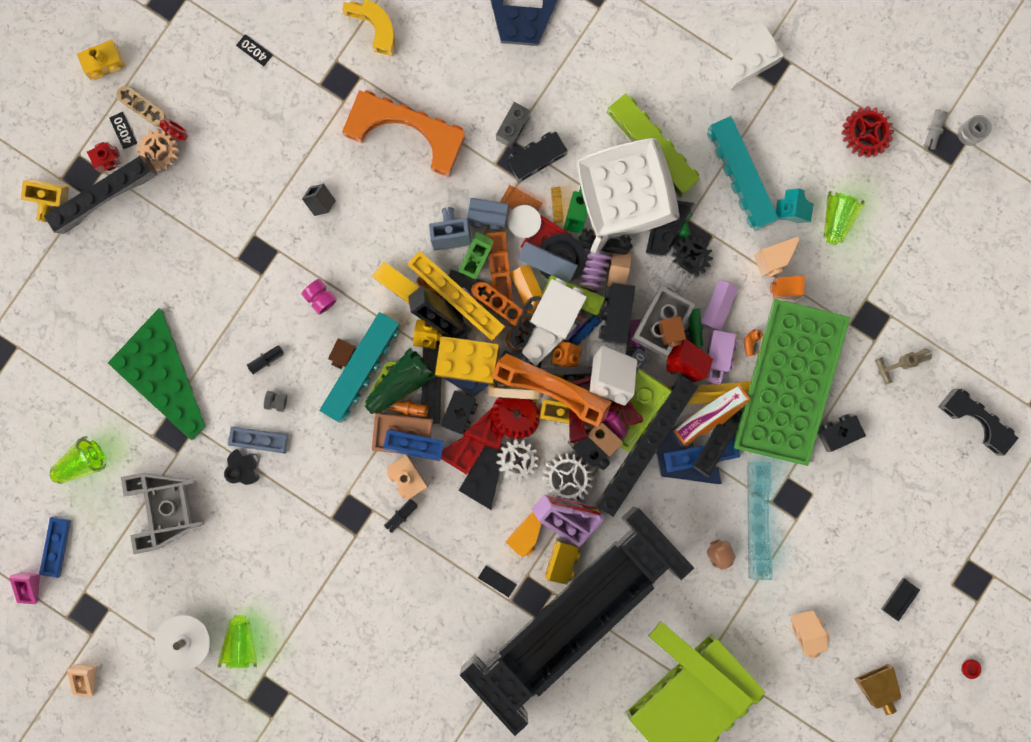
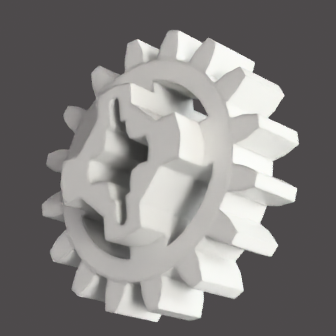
M514 439L512 445L507 441L506 448L500 447L503 451L502 454L497 453V456L501 457L500 460L496 461V464H501L498 470L500 472L505 471L504 477L510 475L511 481L515 477H517L518 481H521L522 476L525 479H529L528 473L534 474L532 468L538 467L534 461L539 458L533 456L536 450H530V443L525 446L524 440H521L518 444V441ZM515 448H523L525 452L518 453ZM509 453L508 461L505 462L506 454ZM515 455L517 457H521V459L519 460V465L513 463L515 461ZM529 459V465H528V467L526 468L525 465H526L527 460ZM517 468L519 473H512L509 469Z

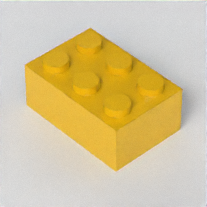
M441 336L435 375L437 377L494 385L495 379L492 377L498 361L500 346L499 344Z

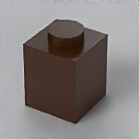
M338 338L328 357L332 361L331 365L339 369L346 367L357 347Z

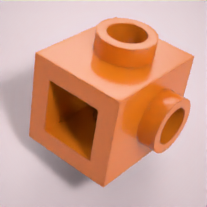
M560 342L554 348L551 363L558 365V367H578L582 347L568 342Z

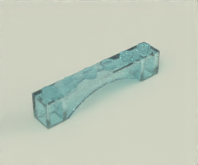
M747 462L748 578L752 580H772V556L769 539L771 462Z

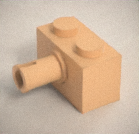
M408 455L403 456L387 467L389 470L387 475L392 482L396 481L399 488H397V491L402 498L406 497L409 500L428 487Z
M813 610L791 615L792 630L805 656L817 658L820 652L828 651L827 642L830 641L827 630H823L822 620L816 616Z

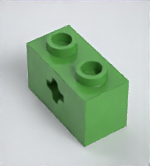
M476 232L458 272L476 280L494 240Z

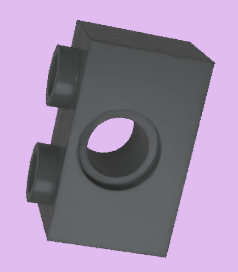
M514 102L496 133V140L513 149L531 116V110Z

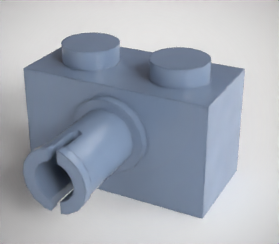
M446 207L442 209L443 222L429 224L430 239L434 251L471 244L470 227L467 218L454 219V208L448 207V212Z

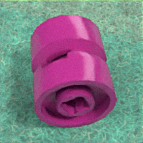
M321 279L313 281L301 293L308 303L312 302L311 307L318 315L326 312L338 300L331 291H326L327 286Z

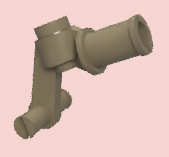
M923 349L916 353L910 352L901 356L899 363L887 368L883 357L875 360L879 369L878 374L882 376L885 385L892 383L893 381L888 371L898 367L905 370L917 367L920 363L931 360L932 354L925 356V354L930 353L929 349Z

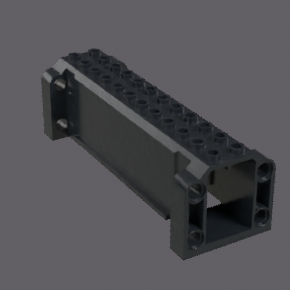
M633 506L621 517L631 530L605 550L499 649V653L487 664L474 654L461 666L460 677L514 736L528 725V712L523 705L535 694L539 697L653 591L655 588L652 585L662 574L669 570L682 581L694 569L689 561L640 508Z

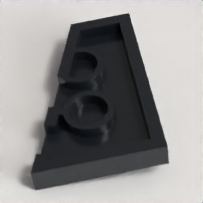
M677 200L680 218L650 229L646 249L647 255L667 256L692 212L695 203Z
M485 445L458 491L491 510L500 473L498 469L501 467V464H496V461L501 459V457L497 456V453L502 454L503 451L500 448L494 449Z

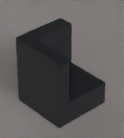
M324 183L309 187L302 198L314 216L329 213L336 201Z

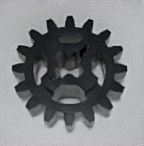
M687 236L685 237V242L679 240V246L675 245L673 247L676 252L671 254V257H675L671 263L677 264L675 270L681 269L682 276L688 273V278H690L694 273L695 277H698L699 271L702 274L706 272L704 267H711L708 261L713 260V257L709 256L713 251L707 250L709 243L702 244L703 238L696 241V236H693L691 240ZM685 247V254L680 256L681 249ZM690 253L693 256H697L694 260H692V258H686L690 255ZM704 258L703 264L699 267V260ZM683 264L690 266V269L686 268Z

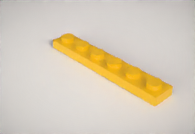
M421 251L407 264L492 342L505 329L503 324Z

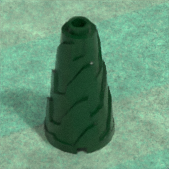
M410 347L376 389L367 397L365 408L371 414L382 413L392 404L400 401L428 381L434 379L436 375L434 371L431 372L429 370L431 367Z

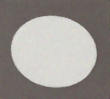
M521 205L514 208L509 214L508 226L517 237L529 238L540 229L541 217L535 208Z

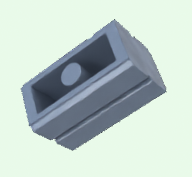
M470 198L467 216L468 223H471L470 226L475 228H482V225L489 226V229L493 231H500L501 228L505 229L508 204Z

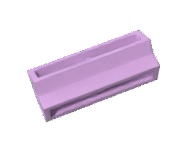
M718 281L701 324L703 326L721 331L738 287L729 282Z

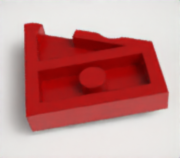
M491 408L463 436L498 449L503 434L493 423Z
M462 437L443 449L441 459L467 475L485 445Z

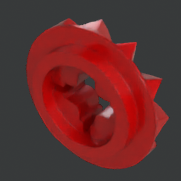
M161 119L159 126L164 132L178 140L186 141L188 134L182 126L172 120Z

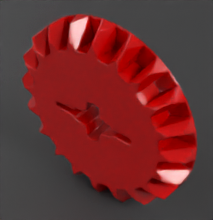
M498 397L492 407V420L496 428L503 435L512 439H524L532 435L540 424V409H538L536 402L532 399ZM518 410L521 416L515 418V414L512 412Z

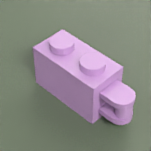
M717 330L711 331L706 354L713 358V362L707 376L708 383L721 385L723 373H728L730 369H733L735 359L732 358V355L738 346L736 334ZM713 371L719 372L718 377L712 375Z

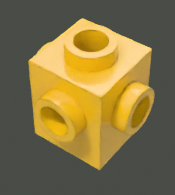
M417 319L414 329L413 346L436 349L437 341L440 342L442 333L423 320Z

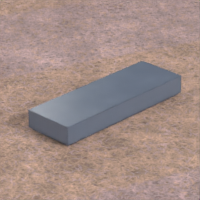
M529 242L524 243L517 259L569 283L578 266Z
M231 426L228 446L286 454L289 435Z

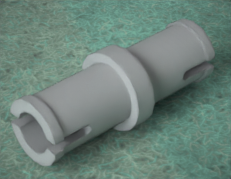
M935 110L932 123L927 129L929 132L923 145L925 148H928L932 141L930 149H936L939 136L943 133L942 127L947 115L946 111L943 110L939 118L941 110Z

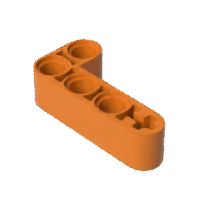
M485 282L475 283L471 288L472 296L513 326L506 336V344L510 348L521 349L515 348L510 344L509 336L522 309ZM478 287H479V288L484 287V288H483V292H485L486 294H491V295L488 296V297H487L486 295H484V294L478 295V294H479ZM495 297H498L501 301L500 306L497 308L492 304V300ZM511 308L516 312L513 319L508 317V311ZM528 316L524 317L522 320V324L527 319L530 321L531 318ZM519 327V328H518V331H521V333H520V335H519V338H520V342H519V343H522L523 340L521 339V335H522V333H526V335H527L528 331L522 330V329Z

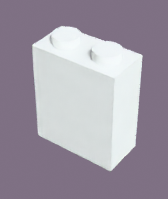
M556 278V280L551 279L530 323L565 340L586 296L583 295L584 291L576 287L572 290L566 286V282Z
M602 346L593 357L590 392L625 406L634 395L637 359Z

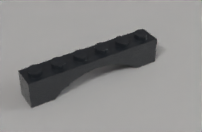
M138 156L44 217L54 233L64 234L79 225L84 218L107 201L146 183L158 174L148 158Z

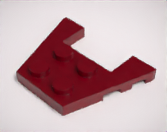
M591 377L570 383L590 391ZM609 400L612 402L609 411L620 409L626 427L643 422V417L641 414H638L630 400L625 406ZM570 409L569 442L573 443L587 439L582 420Z

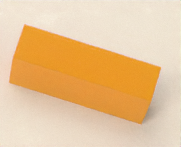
M530 265L522 266L510 272L524 305L532 296L543 297V293ZM539 300L536 302L532 301L534 307L532 311L527 310L529 314H534L535 308L539 305Z

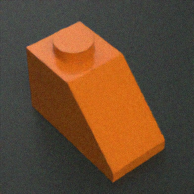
M805 276L777 277L770 285V293L773 294V299L796 300L804 296Z

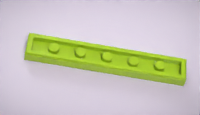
M662 621L648 635L649 638L740 716L752 703V698Z

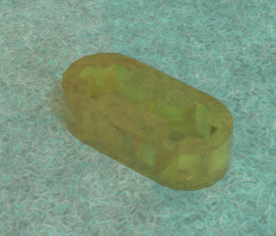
M551 187L553 222L560 223L563 222L561 188Z

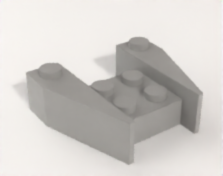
M146 473L121 477L124 496L144 493L150 529L149 532L130 535L133 555L158 550L204 525V521L192 523L186 485L196 484L197 480Z

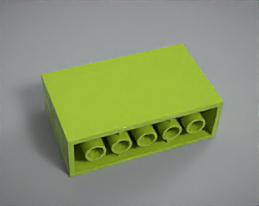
M710 633L694 650L753 699L741 716L680 663L630 707L626 714L631 723L648 742H717L720 739L719 735L724 731H729L739 717L742 718L749 712L748 708L753 704H758L763 699V695L766 692L721 642Z

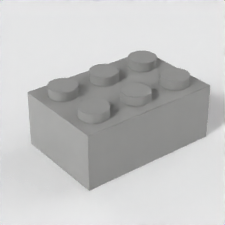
M660 286L631 340L663 357H667L673 347H670L669 344L664 345L658 322L680 316L684 327L695 304Z

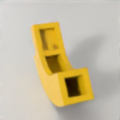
M364 0L362 6L353 1L349 3L344 2L342 10L345 16L368 21L374 26L375 37L372 46L374 52L393 56L395 34L387 13L370 0Z
M382 262L372 275L376 281L408 305V296L419 288L385 262Z

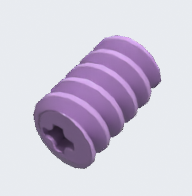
M599 252L597 255L593 253L587 255V258L591 261L585 262L588 268L583 269L586 275L581 276V280L585 283H579V287L595 293H599L597 289H603V286L599 284V282L605 281L601 274H607L603 267H609V264L605 260H611L612 257L602 252Z

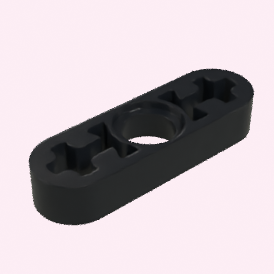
M532 296L526 302L509 336V342L513 347L523 348L527 344L536 325L532 324L526 328L523 326L522 320L526 316L532 318L533 315L526 312L527 310L532 311L534 307L532 301L536 302L539 300V304L542 297ZM520 327L522 330L528 331L527 335L522 333L521 339L523 342H518L516 345L514 337L520 335L521 331H518Z

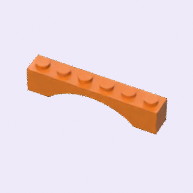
M507 353L497 361L492 377L508 386L531 389L548 395L569 407L581 420L596 427H599L606 419L612 403L601 396Z

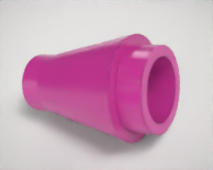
M609 411L603 423L619 438L624 437L628 430L623 423L619 411Z

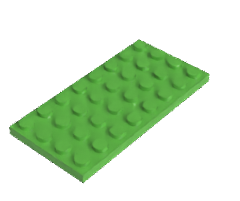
M773 299L747 393L751 400L743 408L733 444L734 449L806 466L809 465L851 317Z

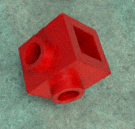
M108 142L98 143L95 145V148L87 151L94 169L100 173L114 170L117 167L116 165L121 164L118 158L121 156L119 150Z

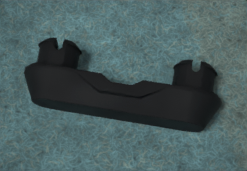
M587 228L583 229L582 234L578 237L583 248L591 249L596 239L592 229L587 231ZM625 235L620 236V240L611 238L605 243L601 251L626 255L633 247L631 244L632 238L628 235L627 237Z

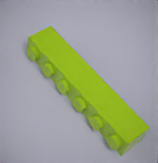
M625 93L608 107L607 114L632 142L650 138L659 140L675 192L682 197L700 180L698 177L699 173L694 167L690 168L683 154L676 152L671 140L663 137L661 129L649 121L650 117L648 114L636 106V100Z

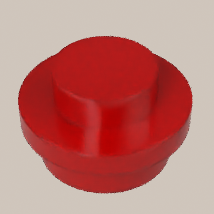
M974 659L965 660L961 666L962 674L969 679L979 677L981 674L980 663Z

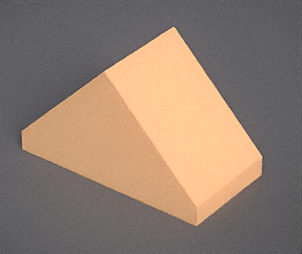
M628 252L626 255L612 253L606 287H610L612 282L627 285L631 253Z
M77 664L68 669L67 674L73 695L93 697L97 666Z

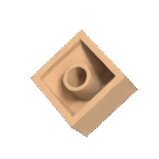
M798 237L761 249L754 255L762 277L768 275V278L783 272V268L788 265L799 242Z

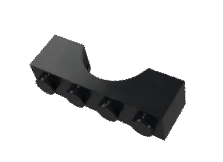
M962 388L952 389L938 407L952 419H959L966 415L977 419L984 430L982 444L997 456H1005L1019 439L1014 434L1015 431L1009 426L1001 424L999 422L1000 419L993 413L989 414L984 410L985 406L983 404L973 401L967 391Z

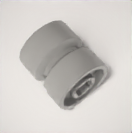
M983 115L973 116L960 126L958 130L959 140L967 146L976 145L989 136L992 129L991 122Z

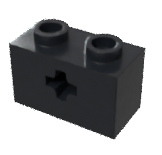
M454 390L440 426L463 435V432H466L470 427L471 422L468 421L470 415H474L478 404L475 403L476 398ZM463 408L465 416H461L458 419L455 411Z
M848 413L839 417V421L834 424L831 421L821 425L822 429L818 430V435L826 452H833L866 437L857 415L850 416ZM840 429H843L844 432H842L841 435H838L837 432H839Z

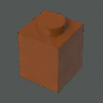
M677 316L659 321L664 345L669 344L670 347L682 345L681 341L685 340L686 336L681 317Z

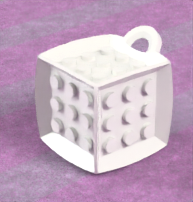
M650 138L629 142L596 152L578 160L577 167L581 189L592 226L596 233V239L591 247L593 254L597 255L610 238L643 232L680 218L673 181L659 140Z

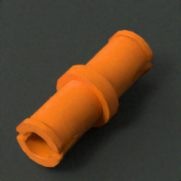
M411 400L392 404L388 410L403 412L408 416L413 414L426 417L429 407L428 405L416 404Z

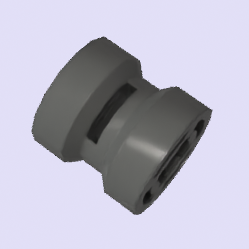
M267 390L264 398V409H276L278 412H284L287 404V394H275L274 391Z

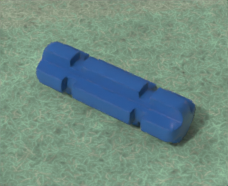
M593 315L589 322H586L576 332V335L570 338V343L579 345L581 340H584L594 330V327L601 323V320L596 315Z

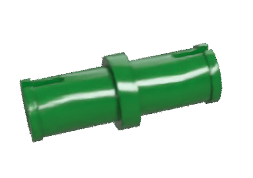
M700 308L693 309L689 316L690 327H688V331L691 333V343L697 347L704 346L702 329L704 328L701 325Z

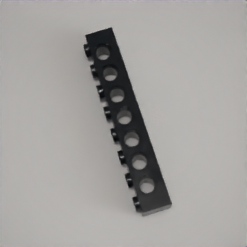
M682 375L678 376L671 387V393L634 444L596 502L598 508L612 517L615 516L699 387Z

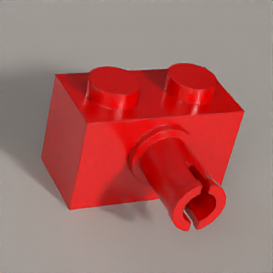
M687 339L681 341L682 345L672 348L666 360V370L668 373L675 374L681 372L688 380L693 382L707 378L713 358Z

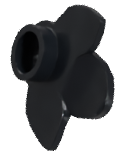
M238 449L231 452L227 458L228 467L224 471L226 481L232 484L240 482L244 485L257 482L260 476L254 469L258 463V456L249 454L242 457ZM233 470L237 471L235 478L231 476Z

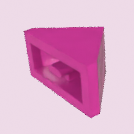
M33 573L10 575L9 579L16 602L36 605L40 575Z

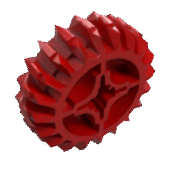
M867 106L865 110L861 107L857 112L853 111L851 116L846 118L847 122L842 126L845 130L841 134L846 136L843 142L849 143L846 148H853L852 154L858 151V157L863 156V154H865L866 158H869L871 155L876 157L878 153L882 154L885 152L884 148L887 149L890 146L889 142L893 140V137L890 135L894 133V130L889 128L893 126V123L887 122L889 116L885 118L882 116L884 111L877 113V107L872 111L870 106ZM864 119L872 120L875 123H869L867 120ZM855 123H856V125H857L856 128H857L858 131H859V134H858L857 137L855 136V132H854ZM873 128V130L869 134L862 136L865 133V131L871 130ZM878 128H880V131H881V139H880V140L878 139L879 136H878V134H877V129H878ZM861 141H866L869 145L871 144L872 146L864 145L861 143Z

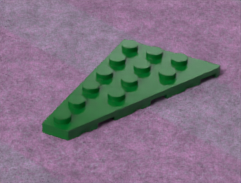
M158 308L111 358L108 364L190 440H194L206 427V424L196 403L193 389L186 376L184 365H182L171 330L164 317V311Z

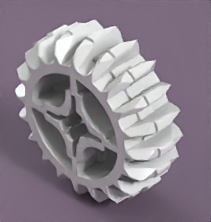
M566 452L565 459H563L562 454H558V461L554 457L551 458L554 462L553 465L548 462L546 463L550 470L543 469V473L548 474V477H542L543 481L548 480V483L544 484L543 488L550 487L546 494L550 495L553 492V497L559 496L566 500L573 498L575 502H577V496L584 500L582 493L584 492L587 495L590 493L585 489L586 486L593 487L592 484L588 483V480H594V477H588V473L593 472V470H586L585 467L589 463L586 462L582 465L583 458L580 457L577 461V454L575 453L572 459L569 458V452ZM565 462L574 463L573 467L567 472L560 470L557 466ZM578 468L581 469L584 477L582 485L575 479ZM573 471V473L571 474L573 477L571 478H573L572 481L575 482L576 485L572 482H567L566 484H564V479H562L563 476L559 472L565 475H569V473ZM553 472L561 479L557 489L552 484ZM569 485L578 489L573 494H561Z

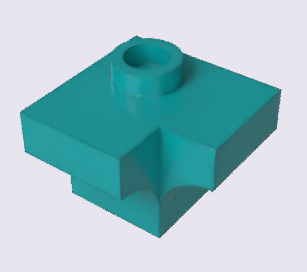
M803 189L786 190L784 199L777 200L776 213L779 218L778 220H787L795 223L811 222L814 203L806 199L805 190Z

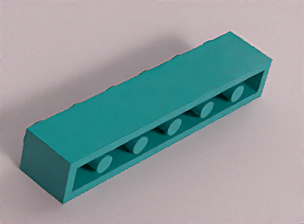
M732 116L711 124L708 128L707 136L716 147L715 153L717 158L721 159L724 164L723 171L725 175L731 179V188L740 199L738 201L742 211L745 210L748 216L746 220L749 227L753 228L755 232L775 223L779 219Z
M381 312L377 314L321 406L320 412L338 423H342V421H346L351 414L349 409L353 404L356 405L361 398L359 393L362 388H366L371 381L369 376L373 371L376 372L381 364L380 358L382 355L386 356L391 348L389 345L391 340L398 337L401 331L398 322Z

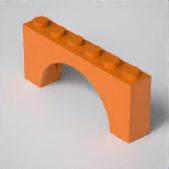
M359 90L342 130L344 137L362 143L364 138L373 129L381 125L397 123L410 126L419 131L431 145L433 152L431 170L448 178L450 177L466 137L462 127L447 125L440 118H435L434 120L422 111L416 113L404 104L399 106L393 104V101L389 98L383 97L381 99L376 97V94L371 91L365 90L363 92Z

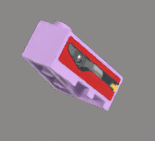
M545 494L532 508L540 523L578 547L605 520L596 506Z

